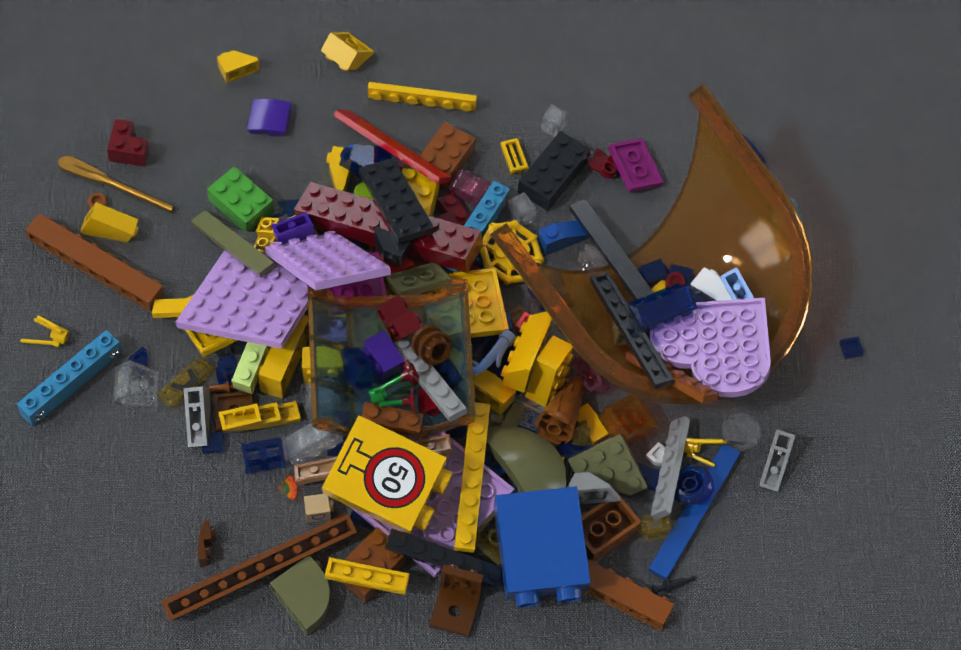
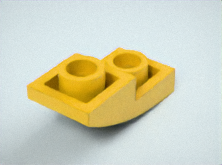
M261 217L256 230L258 237L254 247L264 255H266L265 247L271 246V243L276 242L271 225L280 222L279 218Z

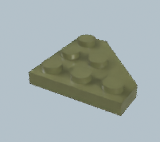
M622 433L568 459L574 473L590 472L610 484L615 491L632 495L648 487Z

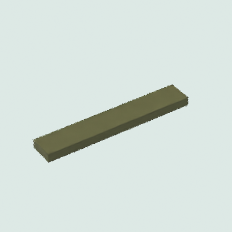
M206 210L191 220L194 227L260 278L275 267L272 260Z

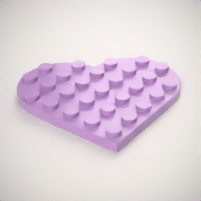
M765 298L678 304L664 310L665 313L659 318L656 317L650 329V341L662 361L677 368H691L693 377L701 384L710 386L712 390L719 393L718 396L720 397L745 396L762 386L769 376L771 358Z

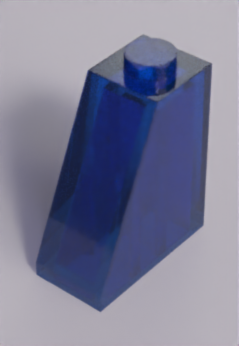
M354 143L342 150L339 165L361 177L358 168L391 159L392 154L380 146Z

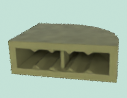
M310 555L270 582L272 593L307 636L323 623L330 607L328 580L325 579L320 562L317 559L313 560Z

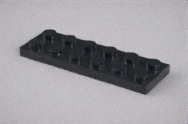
M394 158L358 168L359 175L398 243L434 233V226Z

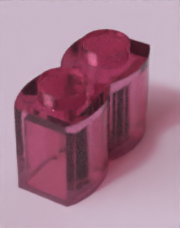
M459 169L449 185L448 193L453 192L458 199L465 200L468 204L477 207L491 184L484 178L475 177L468 170Z
M582 353L573 360V367L582 376L583 384L587 390L602 395L611 388L608 376L602 372L601 365L595 357Z

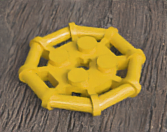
M518 220L490 223L488 230L482 238L483 246L480 249L484 264L483 269L496 268L494 267L496 265L505 271L504 274L496 268L498 279L507 286L512 283L533 281L535 273L541 263H544L545 259L540 250L537 239L538 235L518 223ZM510 229V233L501 235L499 230ZM516 231L528 239L524 241L516 235ZM494 235V237L496 238V241L494 242L493 245H491V244H489L488 242L490 241L491 237ZM529 243H531V245H532V249H533V252H534V256H533V255H530V253H529V252H530V247H529V245H528ZM507 249L512 250L514 255L510 257L508 255L509 252L507 251ZM488 251H491V254L493 253V262L490 261ZM528 261L533 262L532 266L527 271L525 268L526 263ZM517 270L521 273V275L511 276L512 271Z

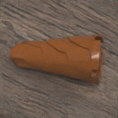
M580 377L567 379L561 390L554 396L536 420L535 427L540 429L538 434L551 443L561 444L562 441L567 443L575 433L579 409L586 390L584 389L585 383Z

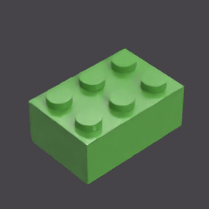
M235 166L207 188L208 200L246 234L258 226L261 217H268L274 212L273 199Z

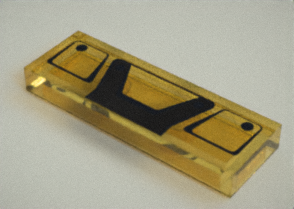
M196 358L157 393L158 398L172 409L184 398V388L196 387L213 372V368L202 358Z

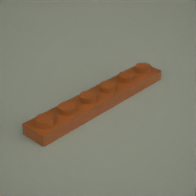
M632 351L626 352L625 359L642 369ZM664 363L674 379L671 386L701 403L718 400L719 393L712 390L710 386L703 385L696 378L685 375V372L674 369L671 364Z

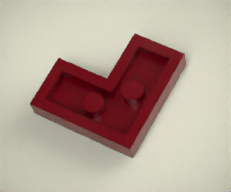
M453 192L437 199L436 204L444 214L435 218L465 225L471 215Z

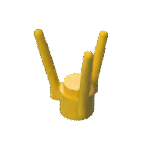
M38 315L37 318H34V321L52 330L50 338L53 341L20 340L21 343L59 347L60 344H66L70 331Z
M687 437L683 452L687 453V458H692L715 467L714 463L695 455V453L700 452L701 444H727V441L723 439H695Z

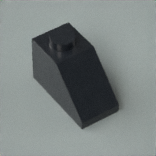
M377 226L375 227L374 241L383 261L389 265L401 268L411 251V240L398 243L392 232Z

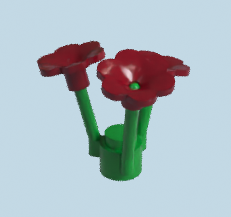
M408 359L405 360L406 363L403 364L404 372L400 376L379 387L368 390L373 405L379 404L380 408L388 405H410L413 414H416L414 388H411L408 398L385 401L388 398L386 389L393 385L409 381L415 387L416 383L420 382L419 374L413 363Z

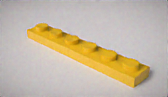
M375 82L368 83V98L374 100L459 109L467 112L476 111L477 95Z

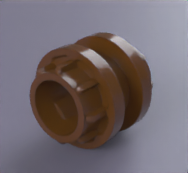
M426 325L415 332L411 347L413 352L425 363L436 365L443 363L448 358L452 343L449 336L438 327Z

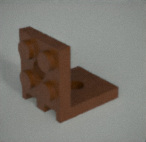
M443 564L441 586L429 627L469 637L482 593L483 575L475 570L466 571L456 565L450 564L447 566ZM457 608L460 610V614L455 617L451 616L449 610Z

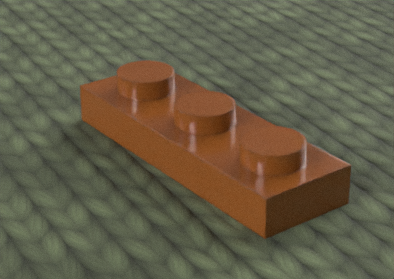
M364 403L362 417L386 429L420 435L424 414L417 412L413 414L412 411L387 406L380 408L379 405Z

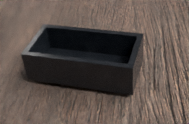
M560 131L518 181L517 193L549 211L585 167L587 159L590 158L591 149Z

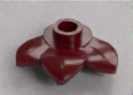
M598 148L593 158L587 159L589 167L599 172L604 178L612 179L616 176L617 166L611 155L608 157Z

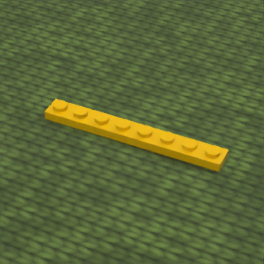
M470 403L454 545L455 551L471 553L475 551L490 404Z

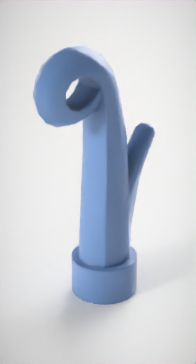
M504 330L485 358L480 363L473 360L465 362L462 366L463 372L470 376L480 374L495 361L497 368L500 367L505 351L515 342L516 336L511 331Z

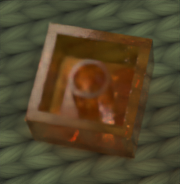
M637 393L605 407L598 417L611 438L622 433L627 445L650 435L657 426L656 421Z

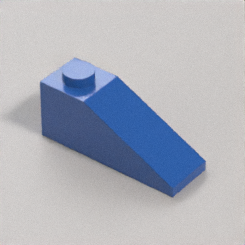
M578 221L554 223L539 229L537 239L546 256L589 239Z

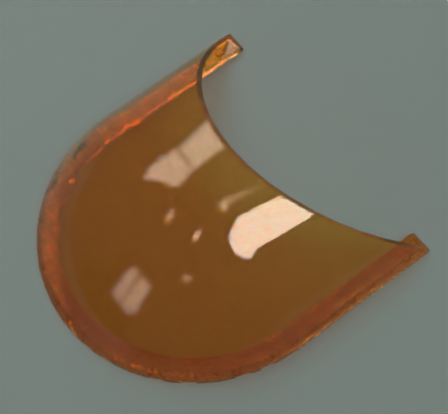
M702 84L688 94L689 99L699 111V120L694 152L681 191L670 212L647 241L627 256L651 289L661 280L666 281L667 276L672 272H679L684 276L685 285L680 290L681 300L677 304H668L669 308L683 303L707 302L693 293L690 285L704 267L708 270H715L720 276L737 267L754 298H765L771 372L788 354L806 320L813 285L811 284L813 267L810 246L804 233L803 223L800 222L791 200L707 86ZM507 223L490 234L572 347L598 374L619 388L645 399L679 405L702 404L700 401L671 385L654 389L643 369L625 359L626 352L631 351L629 346L614 345L611 325L612 318L590 283V276L608 272L630 309L636 308L637 303L609 265L590 270L573 271L552 268L535 262ZM671 293L668 298L674 300L676 295ZM672 366L674 369L685 372V375L694 378L691 368L686 369ZM718 396V400L727 398Z

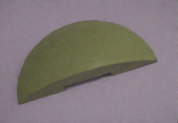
M495 426L488 428L486 451L495 463L499 462L518 488V493L566 487V468L557 449L548 440L542 438L539 434L521 427Z

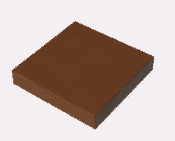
M247 392L213 394L216 432H228L222 430L218 412L254 404L253 394Z

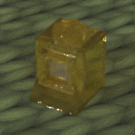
M651 515L642 516L640 534L644 535L645 541L668 537L671 530L668 515L658 520H655Z

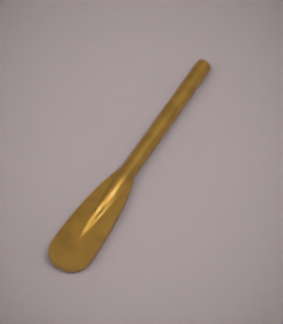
M63 156L58 161V166L69 173L94 182L107 184L170 213H173L175 206L109 178L100 170L72 156Z

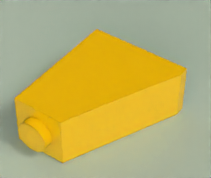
M96 202L85 216L80 233L128 242L138 232L139 227L136 226L138 219Z

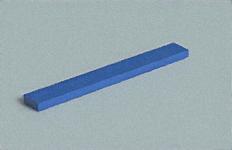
M722 444L712 461L715 467L709 466L649 567V572L667 580L740 456V451L727 444Z

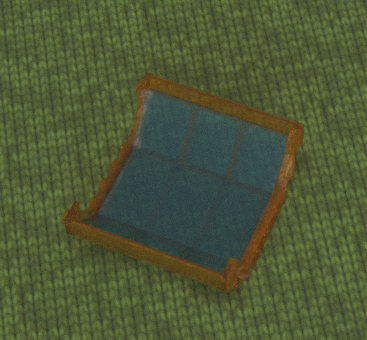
M467 279L447 280L446 287L440 289L441 293L435 295L432 292L423 295H399L405 299L408 305V312L413 310L414 313L420 316L422 327L434 325L449 336L452 343L450 355L443 363L432 366L467 408V414L452 422H449L443 413L435 416L424 414L420 435L391 430L405 438H409V436L427 438L429 435L469 425L475 421L476 412ZM307 285L312 428L348 437L358 415L362 416L364 403L373 404L368 390L379 387L404 372L402 370L383 380L380 375L375 373L372 367L373 363L370 359H366L362 351L364 340L383 330L386 331L391 339L375 307L397 295L359 297L341 295L338 298L334 297L333 292L328 291V288L314 290ZM413 332V333H411V334H409V335H407V336H409L410 339L412 340L413 335L415 334V332ZM409 381L399 382L386 389L388 398L385 401L408 398L411 388H414L415 411L419 413L417 390L422 389L419 383H416V386L413 387ZM400 404V405H388V406H387V407H392V408H397V409L412 411V408L410 407V405H409V406H402V404Z

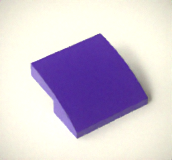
M253 99L247 127L250 134L267 132L269 136L286 135L292 103L276 99Z

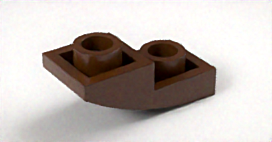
M209 520L204 521L198 538V560L200 567L208 566L207 559L211 558L209 547L213 546L212 539L216 538L214 526L210 527Z

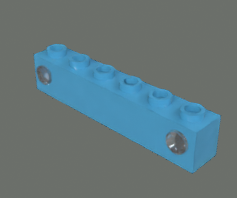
M493 181L464 226L480 230L483 238L489 228V224L496 221L507 204L510 188ZM441 266L446 273L461 272Z
M105 330L19 401L17 407L20 415L30 425H36L122 353L120 342Z

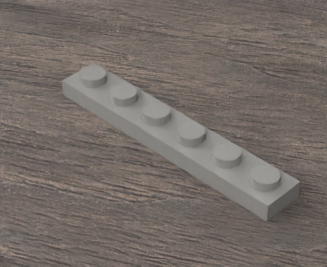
M409 336L393 343L404 361L408 359L413 363L420 377L419 384L449 422L467 414V408L435 368L425 363L413 352L411 347L412 340Z
M686 416L673 420L669 426L670 429L666 440L662 466L652 504L651 517L655 520L671 514L690 419Z

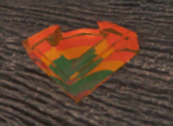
M288 473L278 486L277 491L293 501L297 496V485L295 479Z

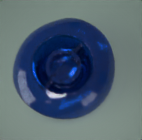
M694 464L681 468L674 499L685 504H702L706 502L714 490V482L709 471L700 465Z

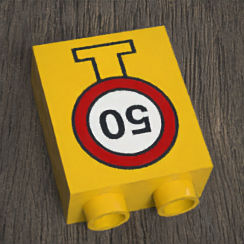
M358 415L322 486L323 494L411 535L415 527L422 531L426 530L435 509L426 504L433 491L443 495L453 473L444 469L447 461L446 457Z

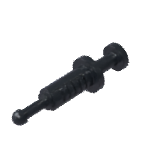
M696 576L687 579L682 577L672 581L664 580L663 585L658 587L652 585L651 589L656 595L662 590L670 593L671 589L684 586L686 582L695 581Z

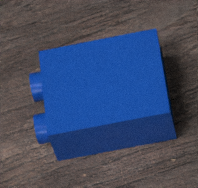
M577 486L496 495L494 512L506 600L516 599V606L518 608L538 606L541 604L540 596L556 594L558 603H571L582 600L581 591H587L591 582Z

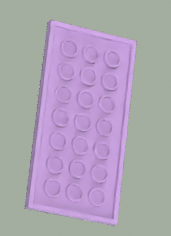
M327 231L324 235L320 236L309 235L304 240L299 238L289 239V243L284 244L282 242H273L270 244L271 246L265 247V254L314 290L391 275L388 265L335 231Z

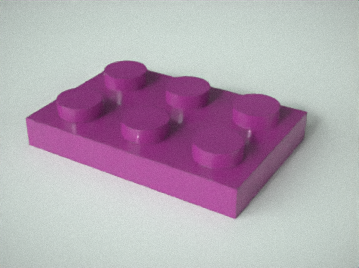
M643 138L609 145L608 150L629 193L662 186L663 180Z

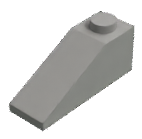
M209 387L184 388L188 447L208 446L211 409Z
M776 429L759 486L778 492L796 436L795 434Z
M590 472L575 473L567 486H577L579 504L617 502L621 499L610 484Z

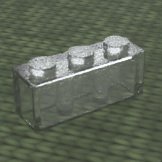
M326 415L281 440L284 459L286 462L294 465L303 464L313 457H318L322 452L335 448L337 444L343 442L339 420Z

